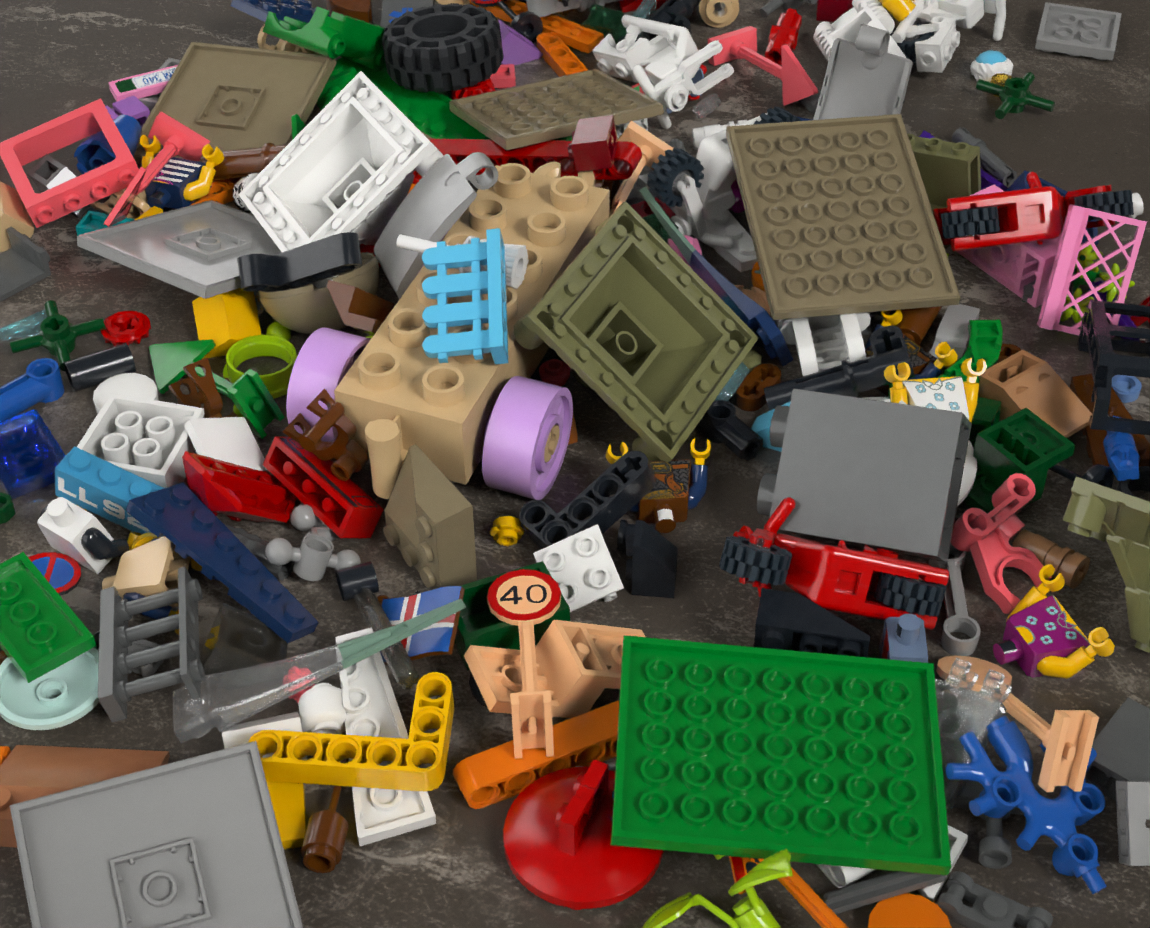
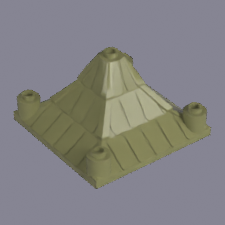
M626 201L596 228L594 237L533 309L514 325V335L521 346L532 350L545 342L570 367L571 373L578 383L597 393L638 433L639 436L632 443V451L644 453L649 461L666 462L674 458L759 339Z
M1076 477L1071 489L1072 495L1062 520L1069 523L1068 531L1103 542L1107 540L1126 585L1125 597L1130 638L1137 641L1135 644L1136 648L1150 653V502Z

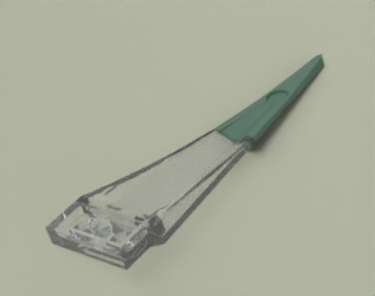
M458 599L402 623L338 645L270 663L205 675V680L200 682L201 698L193 700L186 686L172 692L174 734L182 744L192 738H200L206 735L214 727H217L221 732L466 608L462 599Z

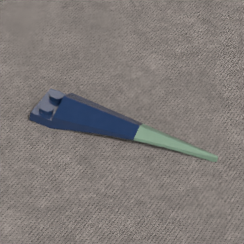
M646 186L640 189L639 192L693 271L759 337L754 345L763 347L770 359L777 358L782 366L793 361L781 331L768 312L728 281L690 244L668 218Z

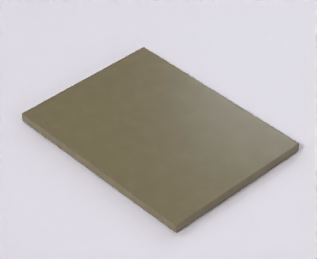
M901 114L727 126L726 137L772 320L959 304L961 297Z

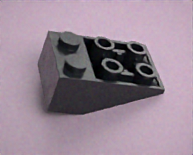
M762 588L755 626L754 647L857 657L868 656L871 636L799 593Z

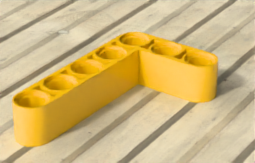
M439 672L428 673L418 681L408 739L261 730L255 733L248 743L257 742L260 758L265 754L274 753L270 757L261 758L266 781L432 791L442 784L445 777L454 715L452 684L446 675ZM433 696H442L438 699H430ZM428 729L437 730L433 733H424ZM305 756H313L309 760H301ZM346 758L353 759L348 763H340L341 760ZM384 761H393L391 764L386 766L379 765ZM425 763L433 764L428 768H418Z

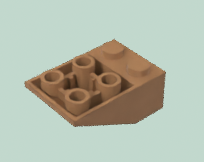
M1024 350L986 369L982 375L978 376L980 379L978 397L1001 401V421L1024 408H1028L1066 438L1090 424L1089 420L1092 413L1046 361Z

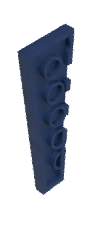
M184 482L129 500L126 511L157 537L164 535L176 545L174 551L185 559L190 556L202 566V574L210 580L221 581L229 588V596L240 605L245 606L251 614L287 643H291L315 631L319 622Z

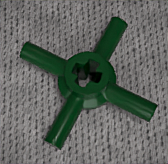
M1031 72L1026 73L1023 78L1014 77L1007 79L1005 86L981 79L976 84L977 90L999 96L1002 102L995 111V116L998 119H1003L1008 112L1021 113L1025 110L1026 105L1052 112L1055 106L1054 101L1031 94L1029 86L1035 80V75Z
M49 300L44 304L47 317L40 324V333L10 341V346L13 354L43 346L48 349L50 354L57 356L60 370L65 371L64 362L71 360L69 353L76 346V338L105 330L106 327L103 317L73 325L65 316L59 315L56 302Z

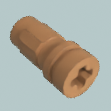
M1023 529L1017 535L1012 547H1022L1034 552L1043 566L1053 565L1055 572L1052 578L1055 579L1061 573L1065 580L1064 585L1072 589L1081 583L1090 565L1089 557L1075 552V550L1069 547L1061 548L1055 542L1026 529Z

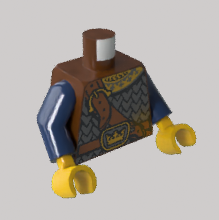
M892 310L881 311L884 320L881 325L877 323L873 332L885 326L899 324L903 318L901 310H896L892 315H889ZM903 334L915 377L907 380L926 379L929 377L937 378L943 372L941 370L943 366L950 367L958 359L957 353L954 349L950 350L951 348L947 342H941L936 346L935 354L938 358H935ZM870 337L865 344L866 358L874 356ZM889 385L877 388L889 397Z
M695 438L691 441L690 452L695 459L694 465L691 464L690 459L671 460L669 462L649 461L656 482L652 490L629 510L636 514L637 520L644 521L647 524L656 523V530L661 533H669L676 528L677 522L687 520L688 510L696 508L706 493L708 466L705 465V459L708 458L711 452V444L708 439L707 449L703 452L695 450ZM624 442L620 444L622 456L628 452V447ZM609 444L605 457L610 464H614L621 456L613 455L611 444Z

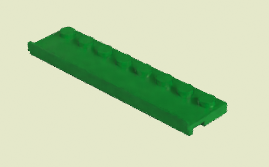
M345 58L336 60L337 64L330 77L351 67H354L356 70L355 76L362 71L420 131L433 139H490L452 113L449 108V102L452 99L442 93H426L405 89L404 86L397 85L390 78L386 67L376 71Z

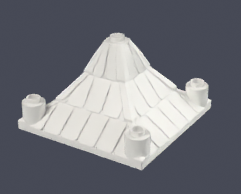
M360 71L238 195L281 252L346 232L357 233L359 244L375 245L389 220L408 195L415 176L413 172L417 171L423 177L444 155ZM338 275L314 282L312 284L317 288L327 286L328 280L333 281L332 278L337 277Z

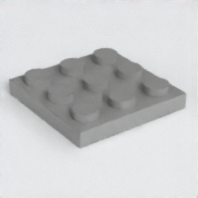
M1045 2L1035 49L1047 53H1066L1073 57H1093L1100 61L1113 60L1122 13Z

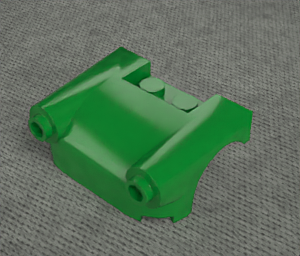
M318 6L309 23L287 16L284 17L283 21L280 20L279 22L275 13L268 12L262 31L264 33L332 59L340 56L376 71L386 67L382 45L384 27L332 11L331 17H329L330 11Z

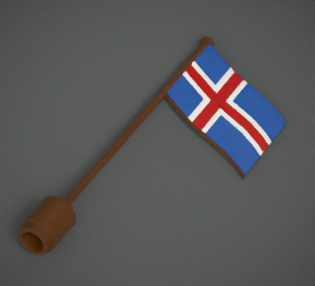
M446 586L409 597L391 599L386 595H379L376 598L378 608L372 628L373 633L458 599L463 600L465 589L462 586ZM460 611L381 650L380 653L384 665H397L432 655L452 656ZM349 758L341 760L340 763H348ZM334 785L328 810L316 812L309 818L301 855L305 867L313 872H331L334 870L335 865L341 861L349 828L347 820L336 812L342 786Z

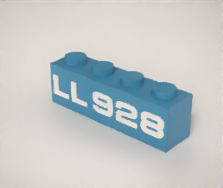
M75 446L56 466V496L63 497L133 532L140 534L152 533L126 511L129 500L164 489L163 487Z

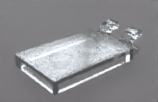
M957 657L945 682L935 678L946 808L950 810L953 809L968 780H949L946 776V766L948 763L971 762L959 738L973 731L985 750L989 743L987 738L989 732L986 726L996 719L1003 717L1007 709L1002 702L1007 699L1012 691L1011 685L1003 683L1005 680L1004 674L989 669L980 691L971 690L979 676L977 673L970 671L972 667L970 662Z

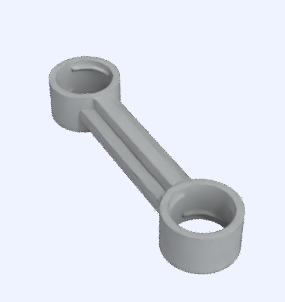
M951 544L949 554L957 558L948 559V562L929 559V565L949 570V579L944 595L947 619L943 625L941 645L951 655L969 656L977 649L981 630L979 624L968 616L961 575L967 551H960ZM962 632L971 638L962 640L953 637L950 633Z

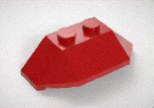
M185 451L182 459L188 488L216 516L220 513L235 521L246 519L255 522L287 523L297 497L273 474Z

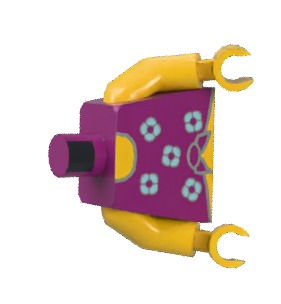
M1051 564L1043 566L1039 572V578L1042 583L1038 587L1033 586L1007 617L1003 641L994 644L993 653L997 662L1001 665L1016 660L1029 677L1050 676L1068 679L1095 661L1094 656L1096 654L1101 657L1110 656L1114 652L1115 645L1110 638L1107 639L1109 634L1103 627L1093 629L1087 638L1054 595L1047 597L1046 594L1049 591H1059L1065 583L1061 573L1055 579L1048 581L1055 572V568Z

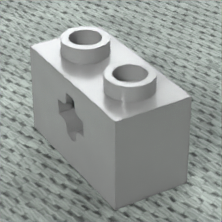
M1116 781L1119 863L1129 866H1150V828L1146 827V819H1150V781Z

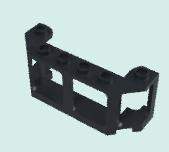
M1090 300L1088 304L1089 310L1084 313L1078 339V351L1089 352L1094 381L1091 402L1095 403L1089 420L1090 429L1150 435V421L1116 418L1108 415L1112 378L1114 375L1150 378V329L1111 325L1107 322L1106 313L1150 318V306ZM1110 336H1120V337L1139 338V339H1148V340H1134V339L1116 338V337H1110ZM1113 350L1148 354L1149 358L1119 355L1114 353Z

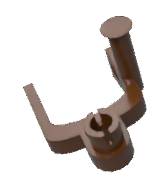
M208 357L184 366L183 370L189 377L168 386L178 399V404L202 408L201 404L204 403L205 414L203 418H224L220 413L223 407L221 399L223 394L219 393L216 388ZM195 367L202 368L204 372L203 377L197 375ZM180 385H185L188 388V395L182 393ZM232 412L225 417H238V415Z
M324 388L306 407L320 417L319 421L311 428L302 414L299 413L282 432L321 460L327 461L335 458L337 461L331 465L332 473L339 480L347 481L354 472H359L368 462V455L353 439L356 435V426L345 416L343 405L335 402ZM318 401L325 403L328 410L323 409ZM294 425H298L303 430V434L298 433ZM334 426L338 431L336 440L331 442L322 441L321 438Z

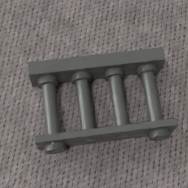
M185 566L178 568V588L128 601L126 598L122 599L115 586L102 589L100 592L98 700L112 723L127 719V702H130L132 697L184 683L193 700L201 698L200 682L205 680V672L199 653L198 601L202 600L203 596L198 580L191 579ZM179 603L178 614L128 627V620H132L133 615ZM179 629L178 641L128 654V647L132 646L134 641ZM180 656V668L127 682L128 674L134 668Z

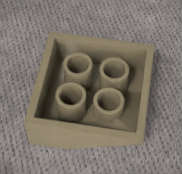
M416 444L410 446L385 508L386 526L383 528L384 535L390 545L398 547L406 564L416 568L427 588L432 587L436 589L446 586H460L477 581L473 505Z

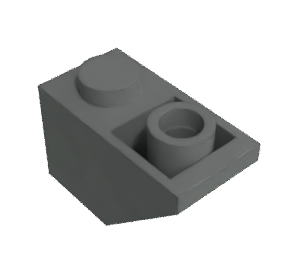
M48 154L28 173V176L40 193L77 177L65 165ZM87 205L79 210H76L71 214H73L77 218H80L88 210L90 205Z

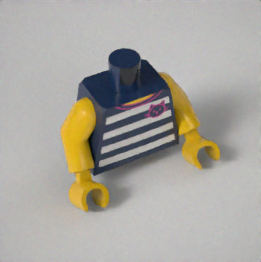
M145 134L140 138V144L146 151L145 156H142L141 167L145 169L155 158L154 155L161 149V144L155 135L150 145ZM206 144L202 149V155L207 160V163L172 157L145 189L148 205L151 208L156 206L161 209L164 207L179 209L190 206L197 199L206 196L209 193L216 172L214 166L221 164L224 160L223 152L218 147L214 151L210 144Z

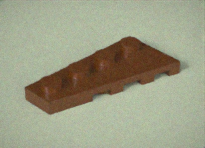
M1093 375L1074 376L1071 379L1070 389L1089 411L1093 413L1095 403L1091 402L1094 386ZM1111 387L1108 415L1111 417L1118 416L1124 419H1133ZM1089 424L1081 429L1082 434L1086 436L1088 456L1092 458L1093 466L1101 464L1110 467L1103 446L1104 438L1107 435L1106 430L1090 429ZM1130 433L1134 438L1140 457L1139 467L1150 466L1149 442L1144 435Z

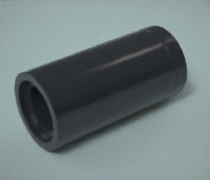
M127 343L64 362L65 371L74 392L99 385L112 376L122 373H136L135 362Z

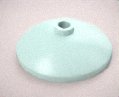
M92 648L30 683L26 681L7 657L0 665V716L14 726L29 730L59 728L82 718L99 702V651L96 648Z

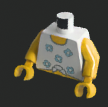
M972 358L964 360L961 364V371L967 376L966 381H963L961 376L907 380L911 373L907 363L898 364V376L895 365L887 366L884 370V377L893 385L890 388L891 402L899 403L902 400L907 405L963 412L967 419L972 422L977 406L980 385L976 383L977 376L982 375L986 371V361L978 359L977 369L974 372L971 369Z

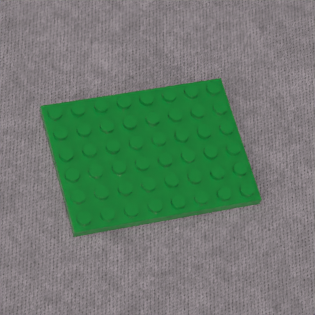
M624 635L611 845L766 859L781 850L788 849L791 854V862L948 876L951 869L934 663Z

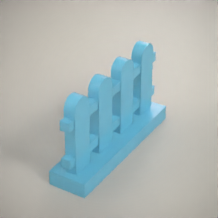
M500 228L486 230L487 242H480V238H471V244L447 246L445 241L437 242V247L428 248L422 254L424 266L429 270H437V276L428 277L422 283L425 296L429 299H437V305L424 309L422 318L427 327L438 328V335L426 337L422 347L426 356L438 358L439 363H448V357L473 355L475 360L483 359V353H491L495 364L509 363L505 245ZM481 265H487V271H481ZM471 266L472 272L447 275V269ZM482 294H488V300H482ZM472 295V302L447 304V298ZM484 323H489V330H483ZM473 325V331L448 334V327Z

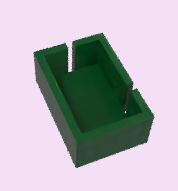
M543 561L512 570H537L551 576ZM506 572L460 585L465 589L463 602L466 608L460 611L454 644H456L457 651L467 671L470 669L464 654L470 645L520 650L519 627L496 618L491 613L487 602L489 587L498 577L506 574ZM562 593L560 607L555 614L542 623L534 625L535 647L553 620L570 621V607Z

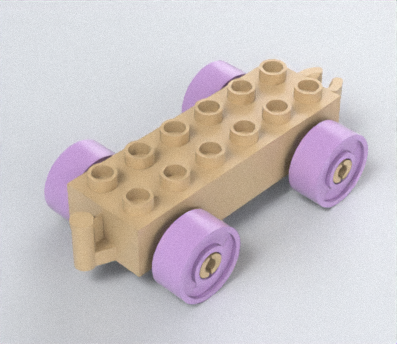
M558 162L544 164L534 173H530L526 166L518 163H507L501 166L495 165L498 171L497 182L489 189H478L474 201L441 239V241L446 242V245L453 246L457 243L463 244L469 236H475L480 238V240L487 239V229L500 228L504 244L526 246L528 264L522 284L518 289L506 285L509 363L495 364L491 353H483V359L475 360L473 355L448 357V363H439L438 358L426 356L422 343L426 337L438 335V328L427 327L422 318V313L425 308L437 305V299H429L425 296L422 283L428 277L437 276V270H429L423 264L412 283L371 339L326 327L317 329L307 338L296 358L289 380L286 402L288 423L290 424L301 413L312 428L319 421L320 417L306 407L325 388L335 402L343 405L345 416L356 426V435L353 439L366 451L368 459H370L373 491L380 498H390L410 446L416 444L450 481L466 485L482 459L483 479L488 487L535 500L543 499L552 488L565 457L572 426L573 401L568 388L531 379L548 351L549 346L544 342L536 349L524 348L515 338L514 325L533 309L594 237L596 228L609 218L610 190L595 187V176L592 170L580 171L578 176L561 177V165ZM459 268L447 269V275L460 274ZM482 294V300H488V294ZM472 295L447 298V304L472 302ZM489 323L483 324V330H489ZM473 325L448 327V334L473 331ZM318 401L323 409L328 410L325 403ZM294 425L295 430L303 434V430L298 425ZM332 426L321 440L324 442L336 440L338 436L337 429Z

